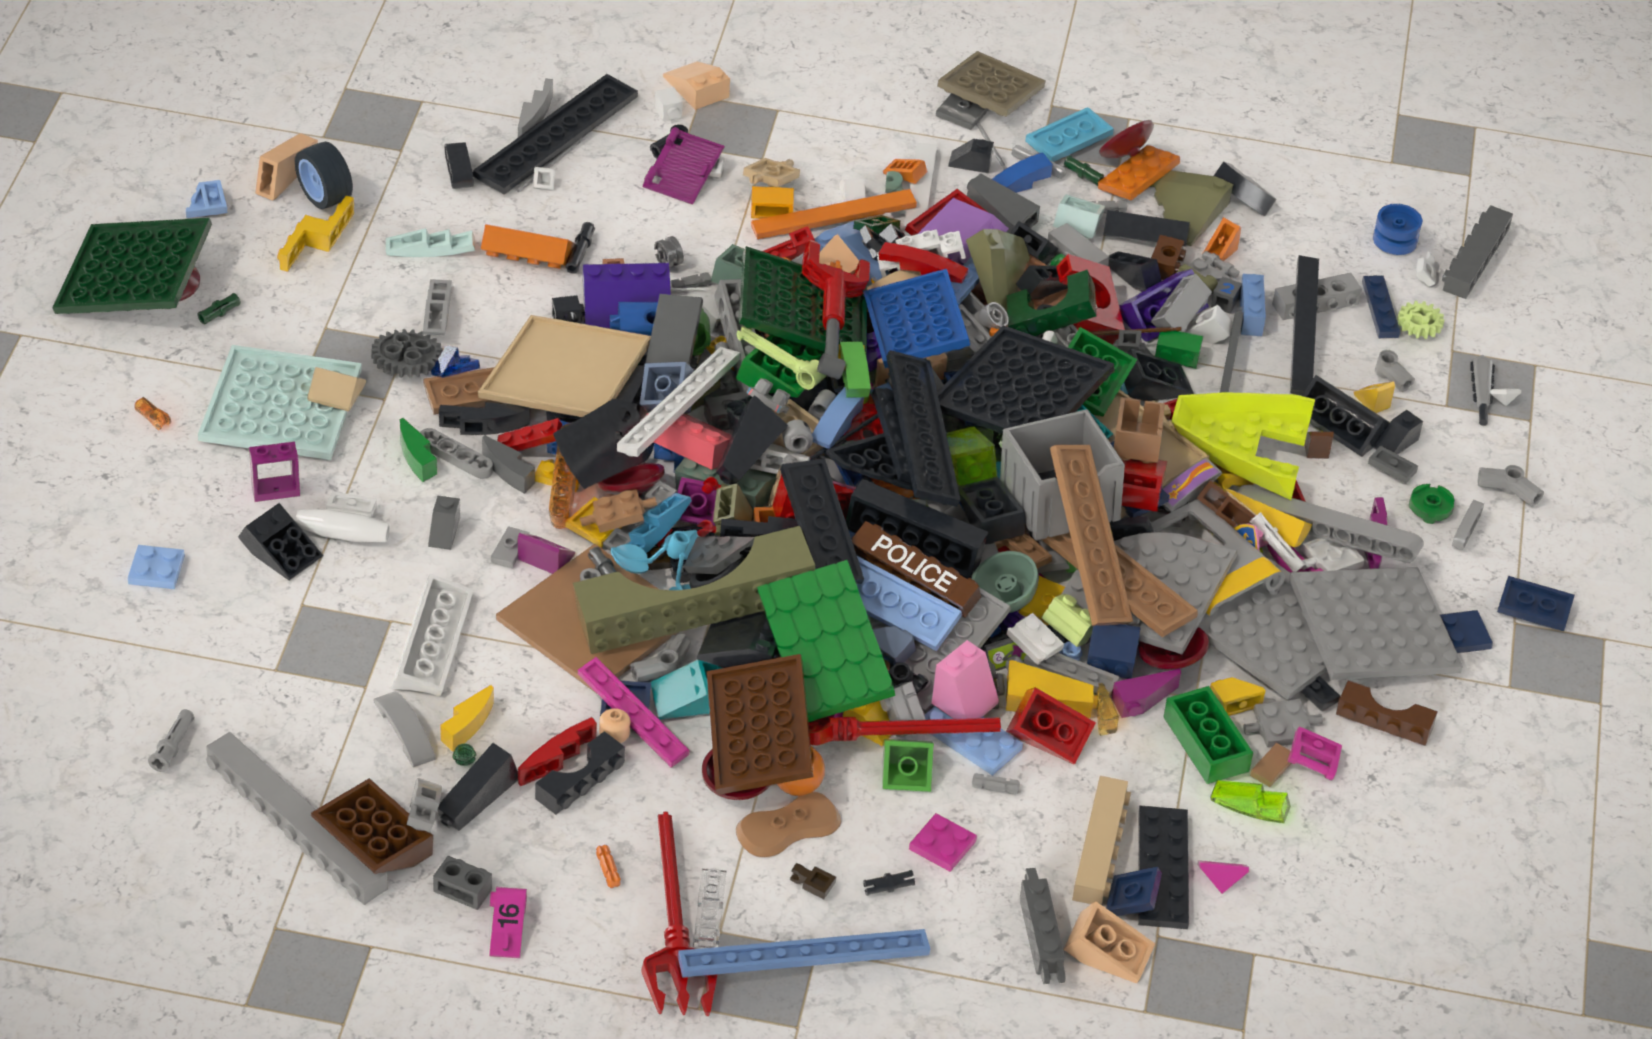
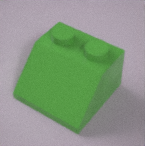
M884 739L882 789L931 792L934 743L932 741Z

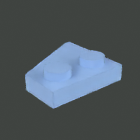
M221 181L199 182L196 193L191 198V205L189 208H186V218L227 213Z

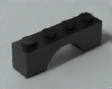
M605 731L587 744L588 764L584 768L571 773L552 770L535 783V799L555 815L563 809L569 808L572 802L580 796L586 795L593 786L603 782L610 773L623 766L625 763V746Z

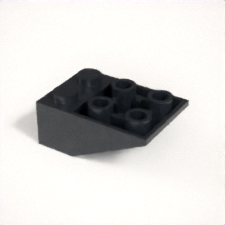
M280 503L246 525L238 536L253 556L289 581L324 556Z

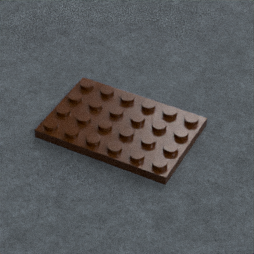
M801 654L707 671L715 789L718 795L814 777Z

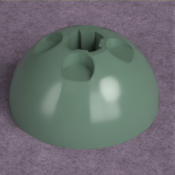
M1006 551L997 553L984 560L975 570L972 579L978 583L979 588L1008 604L1011 609L1009 613L1022 609L1033 599L1038 588L1039 575L1036 564L1029 556L1021 552Z

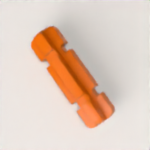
M606 844L598 846L596 848V855L598 860H600L599 863L604 877L607 878L606 883L610 888L618 887L621 884V878L619 873L616 872L617 867L613 856L610 854V848Z

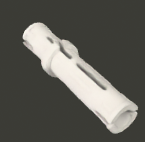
M1261 512L1250 521V523L1257 526L1258 530L1263 532L1262 540L1264 542L1267 541L1293 572H1297L1305 565L1278 534V529L1276 527L1273 528Z

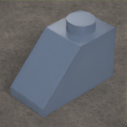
M896 626L873 629L882 657L890 665L894 666L897 662L905 663L916 651L914 637L907 630L902 631Z

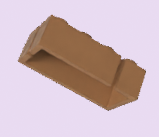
M1121 397L1114 450L1121 460L1136 459L1147 464L1152 462L1158 463L1165 403L1145 401L1142 423L1137 421L1141 400Z

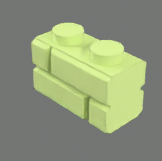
M1062 594L1056 596L1045 611L1042 619L1076 647L1085 644L1091 637L1093 630L1089 610L1082 609L1077 605L1076 599L1071 595Z

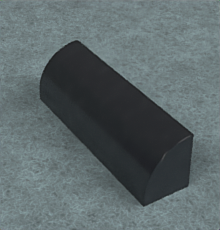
M1107 210L1103 235L1156 243L1159 236L1164 235L1183 240L1184 247H1186L1191 225L1190 222Z

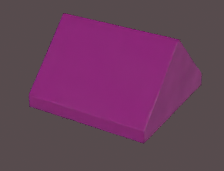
M681 477L677 493L691 497L692 501L679 518V521L699 524L703 520H709L715 526L713 519L717 491L714 490L711 494H706L701 489L704 486V481Z
M519 533L518 560L551 574L570 562L575 555V551L537 535Z

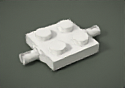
M1323 538L1303 543L1301 551L1308 557V559L1302 560L1305 563L1302 568L1304 570L1312 566H1316L1318 569L1321 568L1323 571L1355 570L1364 566L1365 559L1358 553L1360 549Z

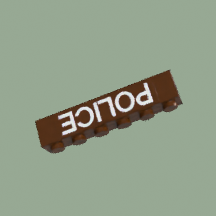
M865 521L851 539L858 557L961 610L962 617L964 618L967 617L981 599L980 588L976 581L971 578L966 579L954 568H947L936 558L922 554L917 547L908 546L898 536L887 534L877 524L872 525Z

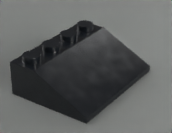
M765 611L710 624L696 659L723 668L773 659L777 646Z

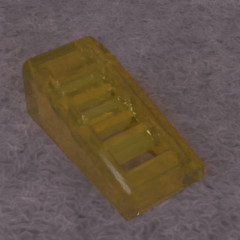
M1098 683L1096 694L1098 695L1096 708L1098 732L1100 736L1116 733L1118 728L1119 715L1105 685Z

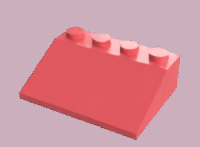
M683 413L654 443L713 470L719 466L732 435Z

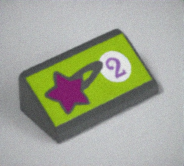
M1011 638L984 646L987 660L995 665L996 671L1005 669L1006 661L1010 657H1020L1024 662V658L1027 655Z

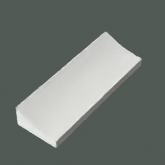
M429 574L391 689L413 690L438 697L441 696L474 589Z

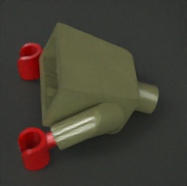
M712 476L703 482L704 486L701 489L704 493L711 494L714 490L717 491L713 519L715 526H713L711 521L703 520L697 525L703 528L697 532L698 536L705 537L710 532L714 533L715 536H720L721 519L752 521V507L738 484L729 486L722 483L720 485L717 479Z

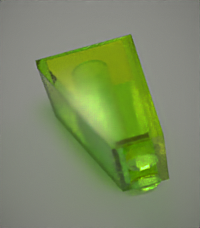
M969 427L946 433L957 486L997 477L995 445L975 427Z

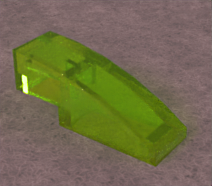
M1217 780L1210 796L1211 801L1234 812L1276 823H1285L1291 807L1288 793L1264 791L1263 784Z

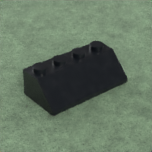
M1315 375L1302 397L1315 399L1310 423L1323 432H1334L1333 438L1361 457L1374 448L1375 443L1390 423L1317 375Z

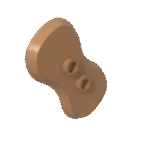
M812 792L808 795L798 796L783 808L748 814L737 824L736 835L741 845L752 855L771 857L783 852L792 843L801 839L824 837L834 833L840 827L841 816L835 805L825 795Z

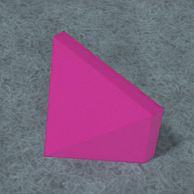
M1198 860L1197 863L1221 894L1249 872V866L1244 864Z

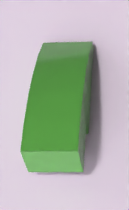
M840 342L841 360L845 361L842 375L843 383H845L846 398L869 397L871 387L863 343Z

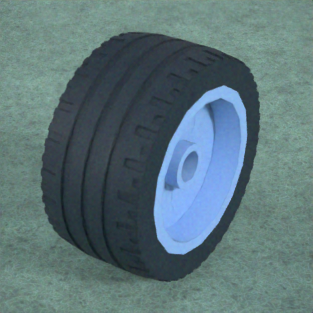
M327 141L320 142L296 154L295 171L298 181L306 197L317 208H329L341 203L345 196L351 197L353 191L351 173L342 154L332 143Z

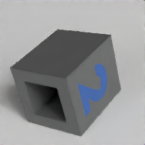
M1222 277L1213 291L1211 307L1218 305L1224 312L1231 314L1240 298L1242 283Z

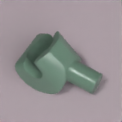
M896 171L887 172L885 193L904 190L902 188L903 178L900 173Z

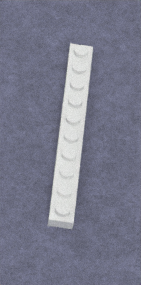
M723 347L718 348L617 443V451L628 456L638 457L740 360V352Z

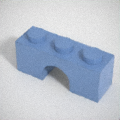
M1242 274L1239 302L1244 313L1241 335L1262 336L1266 319L1264 275Z

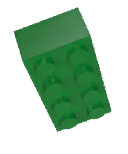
M1209 686L1166 699L1163 717L1206 784L1250 771L1253 751Z

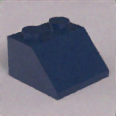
M1124 624L1093 626L1087 664L1120 678L1131 679L1141 627Z

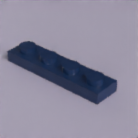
M1384 275L1363 276L1362 285L1378 339L1399 338L1400 329Z

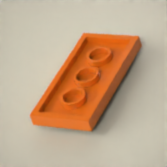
M1146 145L1139 154L1130 157L1098 182V189L1133 200L1180 164V156L1155 148L1154 146Z

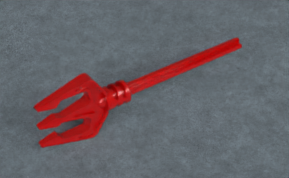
M824 717L808 722L811 745H822L830 741H857L858 737L869 735L1001 732V718L859 721L856 717Z
M664 811L663 814H658L657 818L668 928L664 931L666 947L645 957L641 973L658 1014H662L666 994L658 989L656 973L669 972L678 992L677 1004L682 1015H685L690 995L686 990L688 977H682L678 952L695 948L690 947L689 930L683 925L672 815ZM718 974L704 975L706 979V993L702 995L700 1002L706 1016H709L711 1012Z

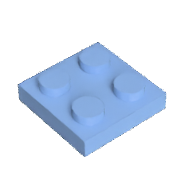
M138 545L128 575V584L175 589L185 557L184 550Z

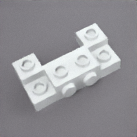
M936 229L896 240V244L923 249L948 258L947 254L960 251L961 258H966L959 231L948 232L938 236ZM877 252L882 278L886 276L885 270L896 267L898 271L900 270L899 262L879 260V252Z

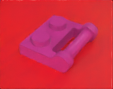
M1299 726L1295 731L1291 752L1287 761L1292 764L1298 763L1325 775L1326 779L1332 781L1337 772L1342 745ZM1300 752L1328 764V766L1301 755Z

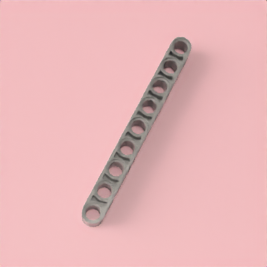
M1243 485L1237 491L1312 524L1308 534L1405 563L1413 562L1424 546L1423 539L1415 533L1294 498L1289 500L1276 493L1249 485Z

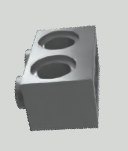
M449 855L433 875V892L476 910L480 908L492 890V873Z

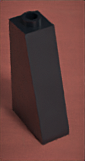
M755 395L745 405L716 470V473L725 484H736L788 426Z
M492 743L440 802L437 809L440 822L448 828L452 826L460 831L518 781V770L512 755L495 743Z

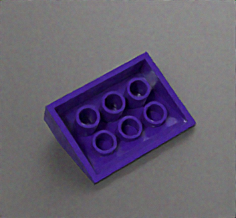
M669 263L583 265L582 284L586 325L610 329V315H618V302H658L660 294L671 295Z

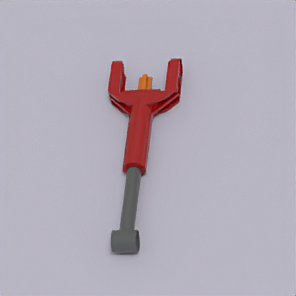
M809 240L803 253L802 274L811 283L824 290L822 323L826 330L825 353L821 356L818 363L817 372L839 380L845 367V361L838 358L839 332L844 327L845 297L852 298L863 294V290L869 282L870 262L860 259L853 274L843 271L839 260H836L835 263L831 262L830 266L824 263L821 264L819 263L820 244Z

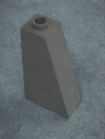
M982 173L968 182L967 196L1008 227L1007 233L1012 231L1018 221L1029 228L1038 223L1040 206Z

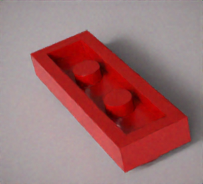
M557 418L515 431L505 432L498 435L497 441L516 451L526 450L556 441L553 433L562 429V423Z

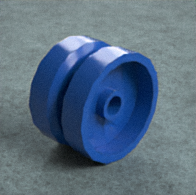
M1400 203L1383 206L1379 210L1373 233L1374 244L1380 250L1393 255L1411 253L1418 244L1423 222L1421 214L1416 209Z

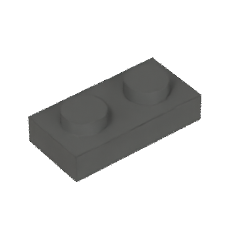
M1382 446L1369 457L1368 464L1405 484L1418 470V465Z

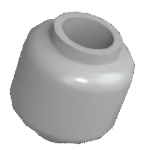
M802 420L788 422L787 428L782 432L786 448L793 453L805 452L810 448L813 441L809 425Z

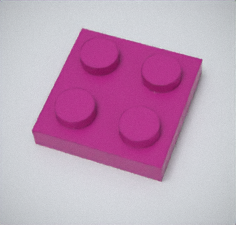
M935 813L910 842L909 850L951 872L975 844L977 835Z

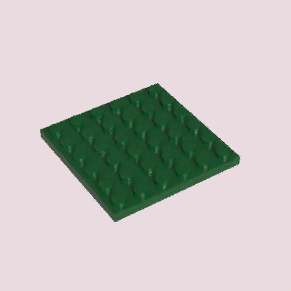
M192 218L91 224L52 307L54 313L71 314L177 308L211 229V219Z
M746 246L742 259L739 324L749 329L760 330L768 335H775L789 342H797L808 348L825 352L826 330L822 323L824 290L811 283L802 274V264ZM863 292L861 296L845 297L844 327L839 332V345L840 342H862L865 354L867 355V303Z

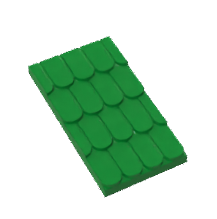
M847 560L757 587L780 657L801 654L808 722L896 696Z

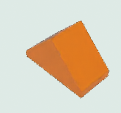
M1223 217L1203 253L1205 251L1211 254L1215 253L1222 261H1225L1238 250L1242 227Z

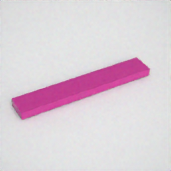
M597 657L578 669V675L612 709H621L629 715L630 727L671 768L689 755L690 750Z

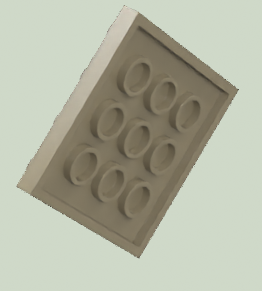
M976 51L938 80L937 87L944 89L947 93L960 96L963 100L976 103L981 108H987L1000 116L1007 117L1045 87L1046 80Z

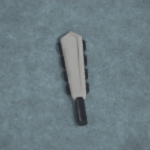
M1484 355L1473 358L1472 362H1470V370L1473 372L1471 373V381L1474 382L1472 384V391L1475 392L1473 394V401L1476 402L1479 408V424L1481 426L1488 424V407L1493 403V396L1490 394V390L1494 389V386L1491 385L1494 384V376L1492 374L1495 372V365L1492 364L1493 361Z

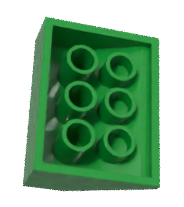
M1080 327L1068 348L1114 363L1115 371L1082 404L1093 415L1103 417L1137 359Z
M769 335L766 340L799 360H808L809 362L811 360L820 361L821 356L825 353L818 349L808 348L797 342H789L775 335ZM757 348L743 359L736 379L749 387H755L761 378L766 379L773 384L769 393L773 394L776 393L777 389H781L790 394V397L797 398L806 390L798 384L793 370Z

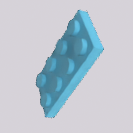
M1087 107L1027 134L1025 142L1037 152H1043L1050 161L1055 162L1113 135L1114 128Z

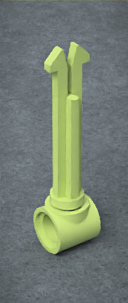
M742 327L741 331L737 330V338L740 341L742 339L747 341L760 351L793 370V373L796 374L797 382L802 388L810 390L826 377V375L817 372L818 360H811L810 362L808 360H799L752 332V329Z

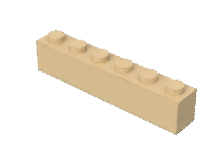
M1101 775L1099 777L1075 881L1073 901L1087 904L1097 901L1102 905L1103 897L1109 896L1111 883L1107 882V878H1113L1115 864H1111V860H1117L1119 846H1116L1115 842H1121L1123 828L1119 827V824H1125L1127 810L1123 809V806H1129L1131 792L1127 791L1128 781Z

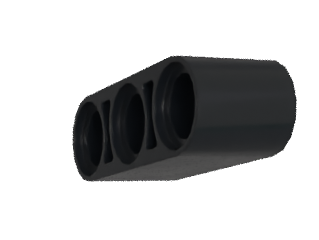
M466 142L445 144V159L452 189L473 187V172Z

